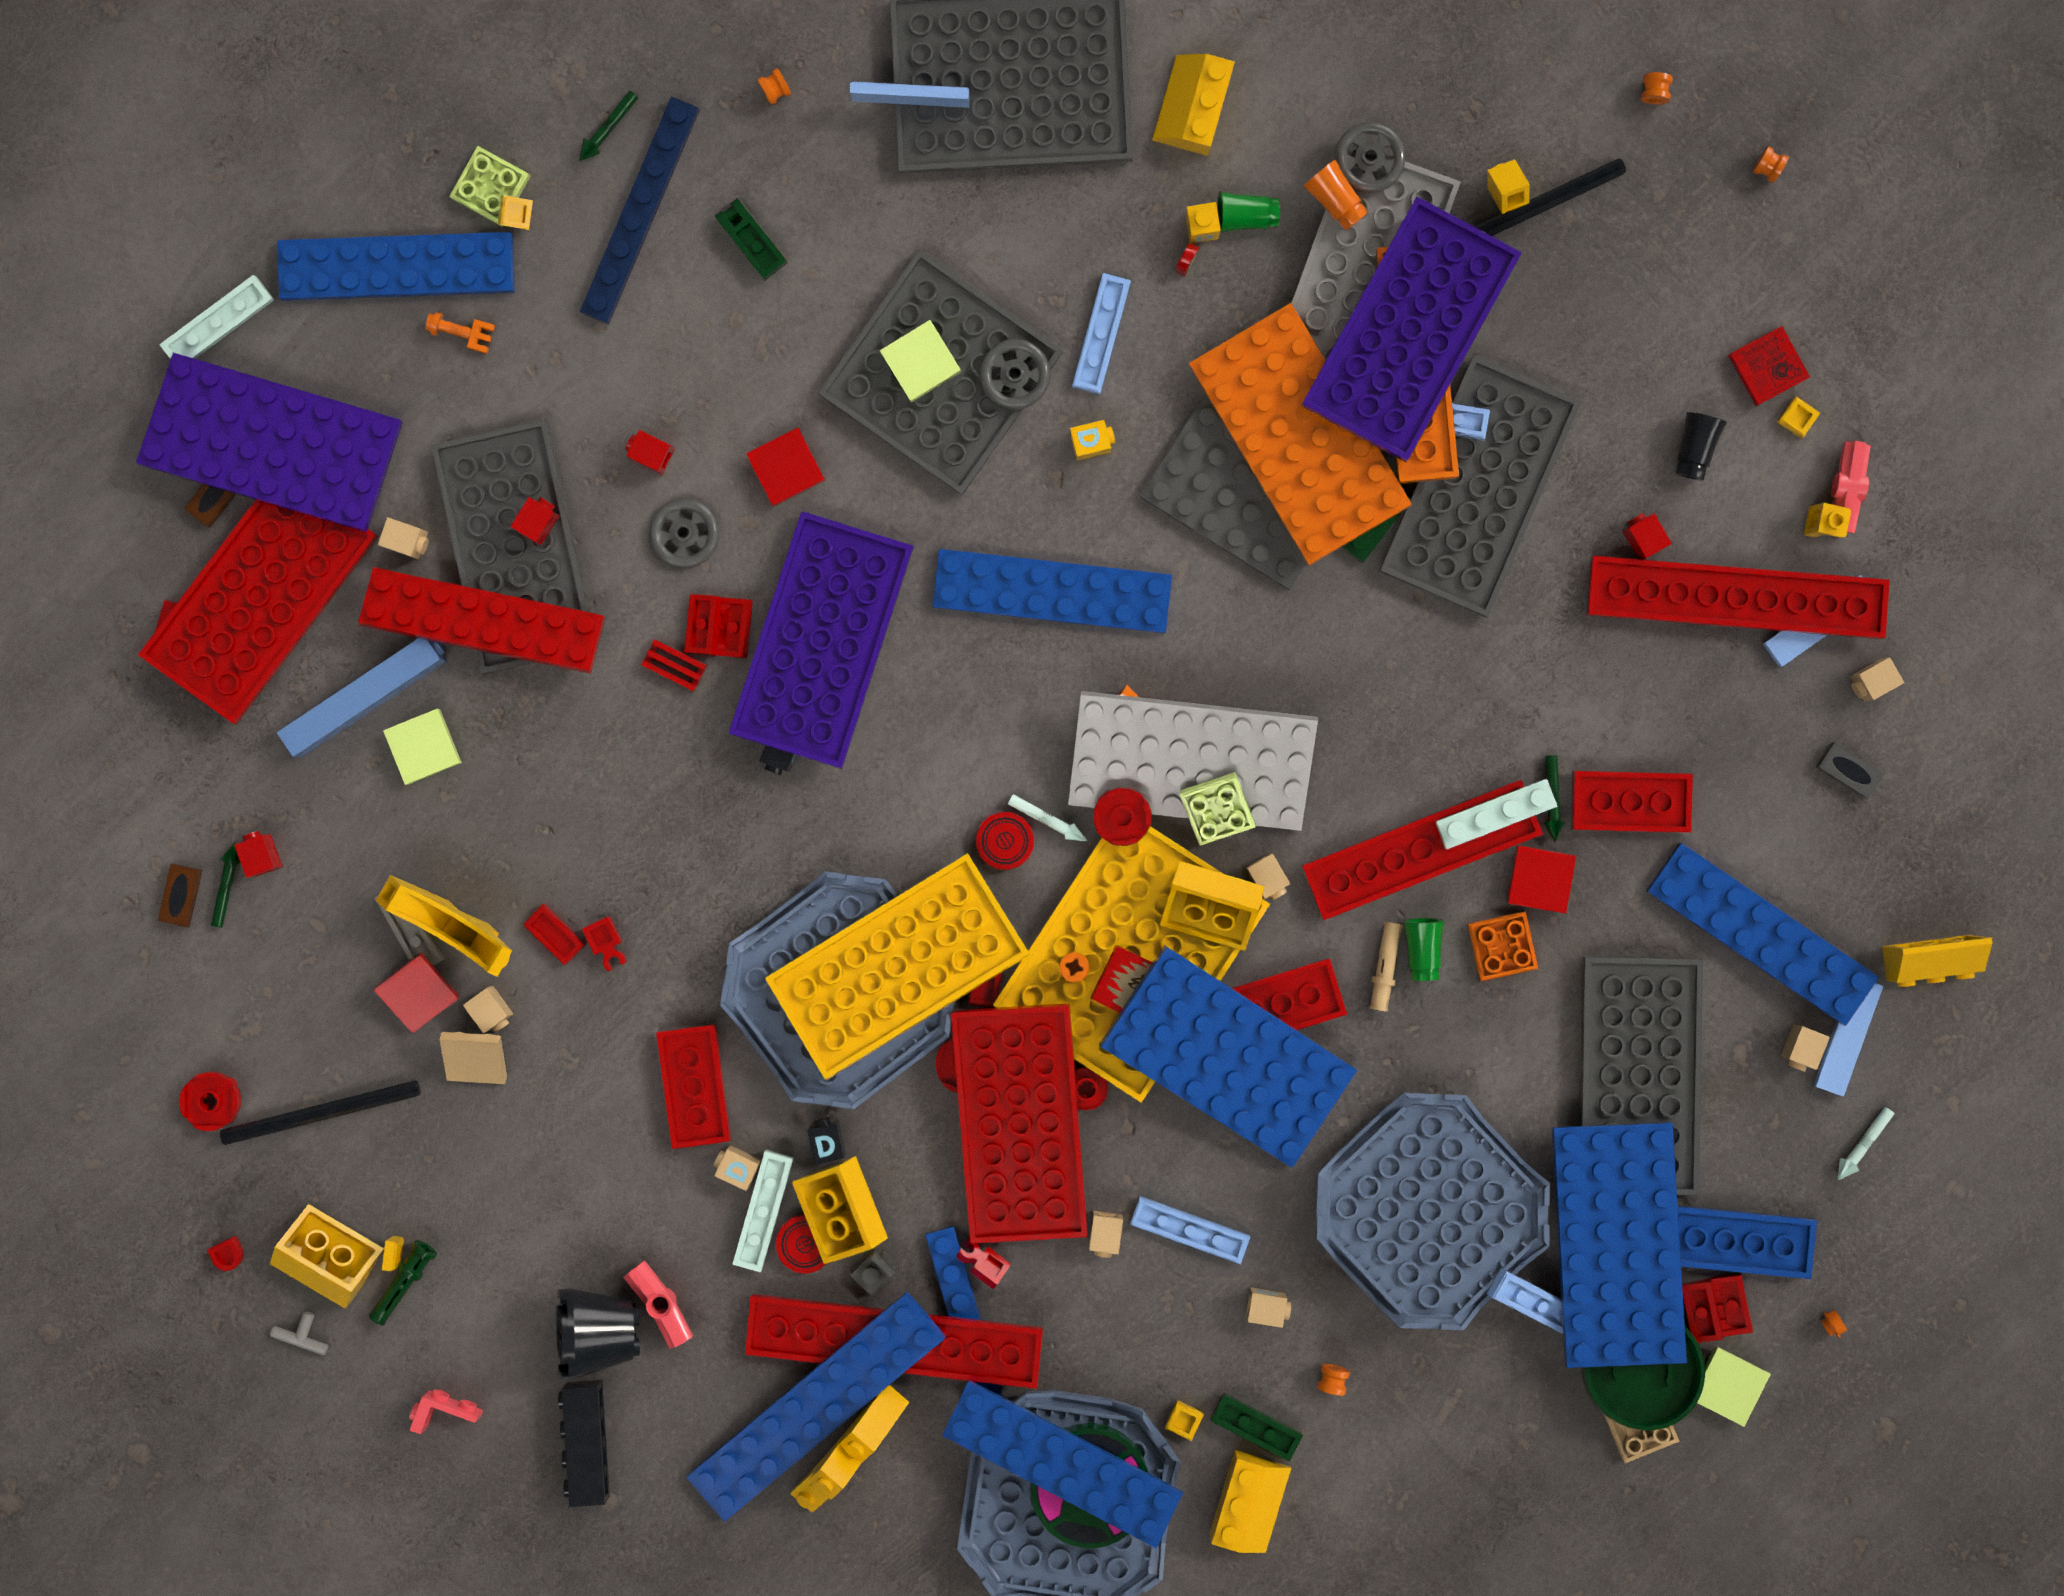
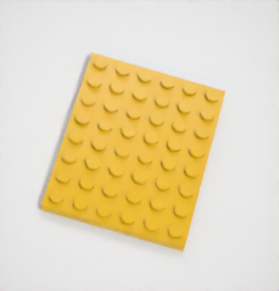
M1151 826L1140 841L1128 846H1115L1101 838L1028 950L1030 955L1021 961L993 1004L996 1008L1070 1003L1074 1059L1141 1103L1155 1081L1099 1045L1119 1015V1012L1090 999L1115 945L1151 962H1154L1163 946L1166 945L1220 981L1240 952L1239 949L1160 926L1179 861L1215 872H1222ZM1263 899L1261 900L1252 932L1270 903ZM1072 952L1080 953L1088 960L1090 966L1089 973L1082 981L1070 982L1061 975L1059 969L1060 962L1065 955Z

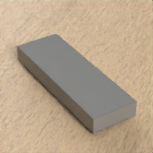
M378 904L409 961L420 952L423 953L433 966L445 960L431 933L385 911Z

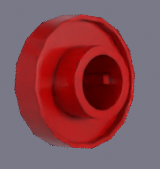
M1086 1066L1075 1069L1078 1109L1086 1111L1099 1107L1107 1097V1080Z

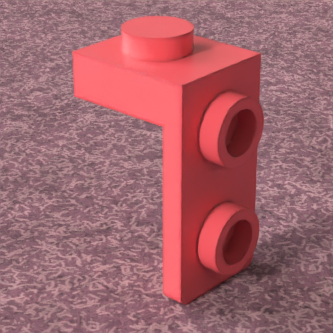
M429 1390L422 1396L420 1403L416 1402L409 1416V1420L413 1421L410 1431L421 1435L428 1428L435 1408L474 1423L482 1416L483 1410L477 1408V1404L472 1401H457L449 1398L450 1395L442 1390Z

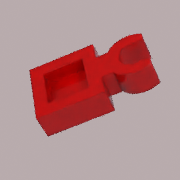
M610 916L582 929L593 954L603 953V966L608 972L613 970L610 963L613 956L617 957L622 965L627 963L625 954L616 948V945L623 941Z
M968 1238L963 1245L969 1249L970 1253L961 1248L956 1254L957 1259L963 1263H971L973 1267L970 1273L994 1289L1011 1263L990 1247L981 1251L978 1243L970 1244V1238Z

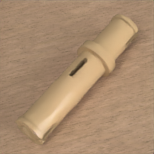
M1384 922L1375 977L1372 976L1371 981L1374 982L1369 1009L1388 1012L1391 987L1395 986L1396 981L1393 980L1401 929L1403 928L1401 924Z

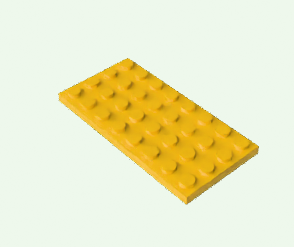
M967 853L765 979L825 1080H828L1023 960L1030 953Z

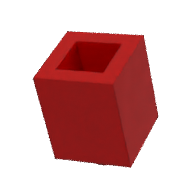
M638 430L636 436L632 435L629 438L625 448L628 451L626 456L631 461L660 475H663L675 450L670 444L641 430Z
M528 497L510 527L535 543L542 545L560 516L553 512L555 506L542 497H539L537 501Z
M1644 513L1639 514L1627 521L1630 527L1622 531L1635 555L1641 560L1672 544L1655 513L1648 517H1645Z
M260 831L252 832L242 836L243 842L234 845L246 878L258 877L283 867L271 834L261 835Z

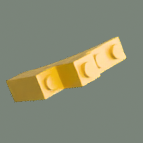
M392 875L389 876L376 898L378 904L385 911L433 934L472 959L487 973L498 977L501 970L508 964L512 950L498 938L499 933L491 925L459 911L447 899Z
M890 1385L869 1401L828 1453L794 1487L790 1494L797 1500L799 1505L813 1513L826 1500H831L842 1491L861 1463L878 1448L909 1404V1401Z

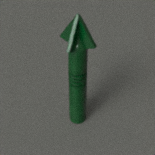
M629 90L607 117L608 119L602 123L589 140L583 138L579 161L600 154L598 147L638 100V97Z
M1558 755L1546 756L1547 780L1558 807L1548 810V821L1544 825L1553 841L1556 842L1565 822L1560 820V801H1558Z
M236 842L220 858L224 862L219 885L220 888L218 889L220 891L217 894L211 926L223 927L230 896L229 892L231 891L229 889L232 886L236 865L241 863L234 846Z

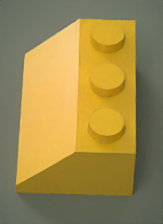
M1210 54L1176 55L1152 141L1209 156L1235 61Z
M1179 861L1160 926L1245 951L1260 908L1265 886Z
M1962 935L1882 946L1886 980L1897 983L1898 987L1915 986L1916 980L1927 979V983H1940L1946 981L1945 976L1956 975V979L1975 978L1976 972L1986 970L1993 944L1992 937Z
M856 1156L831 1164L792 1182L824 1264L871 1250L888 1239Z
M308 1204L274 1247L270 1265L346 1309L364 1285L384 1248Z
M1234 1450L1209 1533L1211 1544L1239 1553H1266L1291 1467Z

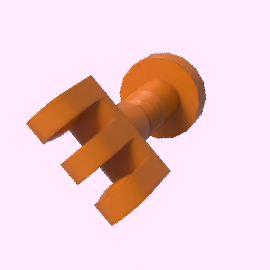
M436 312L435 314L429 313L425 330L430 331V334L438 336L441 331L469 339L468 349L488 354L489 348L479 345L478 341L491 343L492 337L481 333V330L493 332L495 325L474 319L472 328L459 324L456 325V323L443 320V314Z

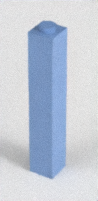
M421 638L416 639L278 731V736L292 757H304L447 662L443 655L446 652L445 648L440 642Z

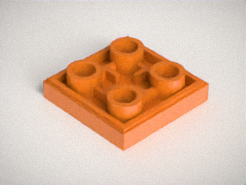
M1526 911L1467 923L1479 981L1538 969Z

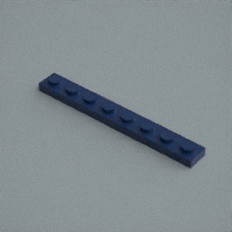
M671 96L580 310L582 314L609 325L700 110L698 107Z

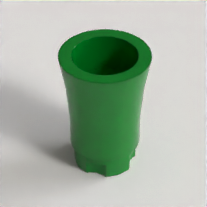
M1219 192L1217 210L1221 229L1220 233L1278 227L1280 220L1279 198Z
M1411 918L1403 920L1411 979L1414 981L1439 980L1444 919Z

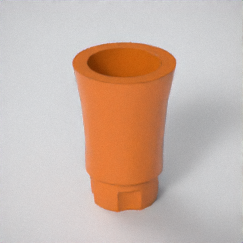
M1336 160L1329 163L1303 186L1320 202L1335 221L1338 220L1345 231L1349 230L1368 214L1367 209L1360 203L1361 199L1343 175Z

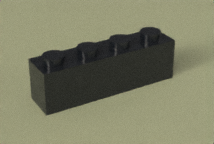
M603 1380L567 1382L558 1394L559 1409H563L564 1421L560 1422V1437L565 1439L566 1450L562 1451V1467L567 1468V1479L564 1480L563 1486L564 1497L569 1498V1507L605 1505L610 1497Z

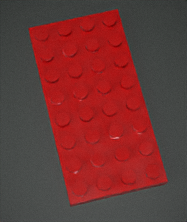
M255 500L151 636L138 656L231 723L237 725L379 536L369 529L367 532H363Z
M1070 1003L953 1010L951 1012L970 1244L1088 1237Z

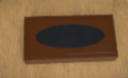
M203 484L184 509L204 525L211 528L236 494Z
M170 864L158 921L190 927L203 870L179 864Z

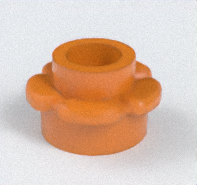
M1835 1310L1829 1313L1823 1312L1825 1318L1820 1321L1828 1335L1832 1336L1835 1334L1837 1338H1841L1840 1335L1846 1332L1847 1328Z

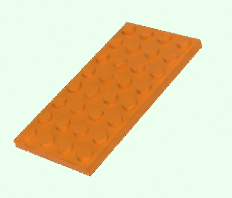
M1289 303L1189 363V367L1307 565L1310 566L1411 507L1412 503L1378 447L1302 407L1303 401L1326 360L1292 303Z

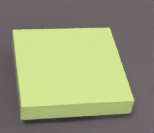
M477 146L449 197L498 224L501 195L519 198L530 175Z
M931 320L880 350L910 402L915 401L961 372Z
M438 708L383 730L405 785L412 784L462 763L441 710Z
M1236 772L1180 790V797L1199 846L1255 828L1254 819Z
M1715 1345L1705 1365L1704 1387L1697 1403L1745 1427L1771 1374Z

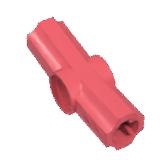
M1846 441L1843 443L1839 471L1836 473L1832 483L1831 497L1834 498L1832 505L1851 509L1847 533H1855L1860 506L1864 502L1869 488V477H1866L1871 446L1867 445L1866 442Z
M645 1260L623 1277L646 1305L648 1314L654 1318L669 1349L677 1347L693 1337L677 1305L675 1293L671 1289L666 1288ZM655 1298H665L668 1302V1308L659 1309L655 1305Z

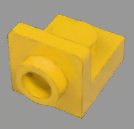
M1827 503L1809 506L1803 535L1810 537L1824 535L1839 538L1846 537L1851 509Z

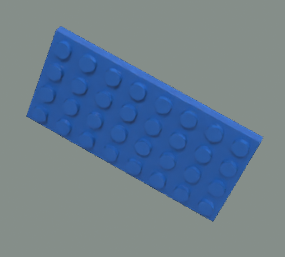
M1166 945L1163 946L1099 1043L1103 1049L1292 1168L1357 1072V1069Z
M1673 1123L1552 1127L1565 1366L1567 1368L1687 1363Z

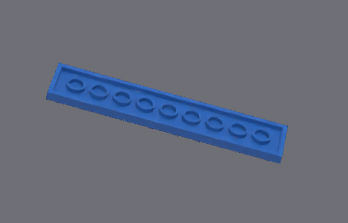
M906 1291L694 1468L686 1478L725 1522L942 1342L946 1335Z

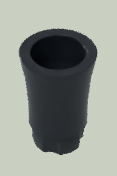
M1686 412L1684 434L1677 459L1679 461L1676 468L1678 476L1698 481L1704 480L1718 440L1727 424L1726 421L1705 414Z

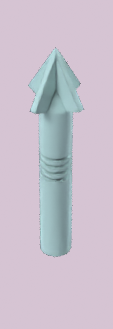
M1014 794L1010 798L1008 805L1038 821L1040 820L1045 825L1048 824L1050 828L1065 835L1066 840L1087 841L1074 823L1069 825L1054 816L1051 817V814L1049 816V813H1044L1040 808Z
M1884 1107L1862 1137L1863 1139H1860L1861 1141L1857 1143L1846 1159L1840 1158L1838 1180L1859 1171L1857 1164L1895 1114L1893 1111Z

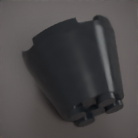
M571 1288L558 1289L557 1297L560 1299V1304H562L556 1306L557 1350L561 1363L558 1364L560 1380H570L633 1360V1356L640 1355V1341L636 1336V1332H634V1326H639V1308H636V1303H632L630 1299Z

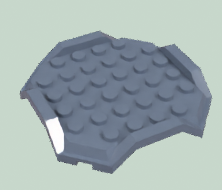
M824 871L801 892L756 926L729 943L720 1006L742 1030L775 1074L791 1101L855 1109L950 1036L951 1012L953 1011L954 1002L832 1078L825 1080L765 979L775 971L899 896L886 879Z
M1402 1093L1369 1121L1317 1173L1315 1238L1332 1259L1397 1327L1464 1331L1478 1311L1492 1298L1487 1292L1501 1268L1516 1275L1524 1266L1549 1248L1550 1225H1548V1206H1550V1183L1531 1168L1490 1126L1467 1095Z
M1057 1390L1025 1391L1012 1401L1063 1429L1082 1423H1097L1119 1430L1138 1447L1144 1457L1149 1474L1172 1486L1175 1485L1180 1459L1142 1408L1112 1398ZM971 1451L957 1550L970 1568L972 1567L977 1573L981 1583L991 1596H1138L1142 1592L1146 1593L1163 1580L1168 1526L1157 1549L1130 1534L1117 1543L1102 1548H1080L1069 1545L1053 1536L1039 1520L1032 1503L1031 1482Z

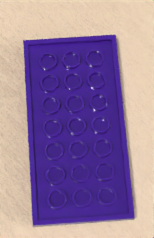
M1416 197L1303 401L1302 407L1398 459L1407 462L1522 252L1429 202Z
M173 352L136 463L139 466L367 532L403 422L397 418Z
M801 511L729 730L730 735L843 769L914 549L913 545Z

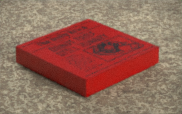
M1783 326L1728 355L1755 407L1810 378Z

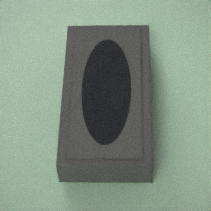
M1836 742L1830 744L1816 766L1865 799H1869L1884 776V773Z

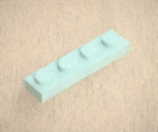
M252 275L159 345L170 359L173 352L196 359L273 302L274 299L257 276Z
M1543 779L1435 821L1445 849H1449L1558 806L1548 780Z
M770 1150L764 1151L733 1265L757 1272L762 1271L794 1157Z

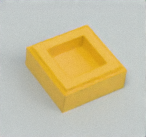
M501 195L498 225L529 230L533 200Z
M1796 396L1789 403L1777 423L1799 438H1803L1820 415V412Z
M392 1236L385 1241L382 1270L393 1271L398 1268L402 1260L403 1237Z
M1176 1400L1164 1427L1166 1430L1192 1441L1204 1413Z

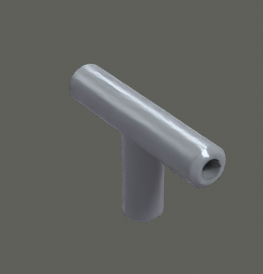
M303 1312L296 1333L274 1326L270 1332V1337L322 1356L326 1355L329 1349L328 1344L307 1337L314 1319V1314L311 1312Z

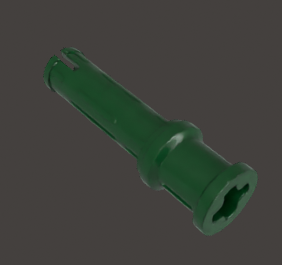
M415 1240L411 1253L405 1261L403 1260L399 1263V1273L386 1289L372 1312L369 1313V1318L376 1324L385 1325L387 1319L411 1284L422 1278V1271L428 1262L437 1256V1252L427 1243Z

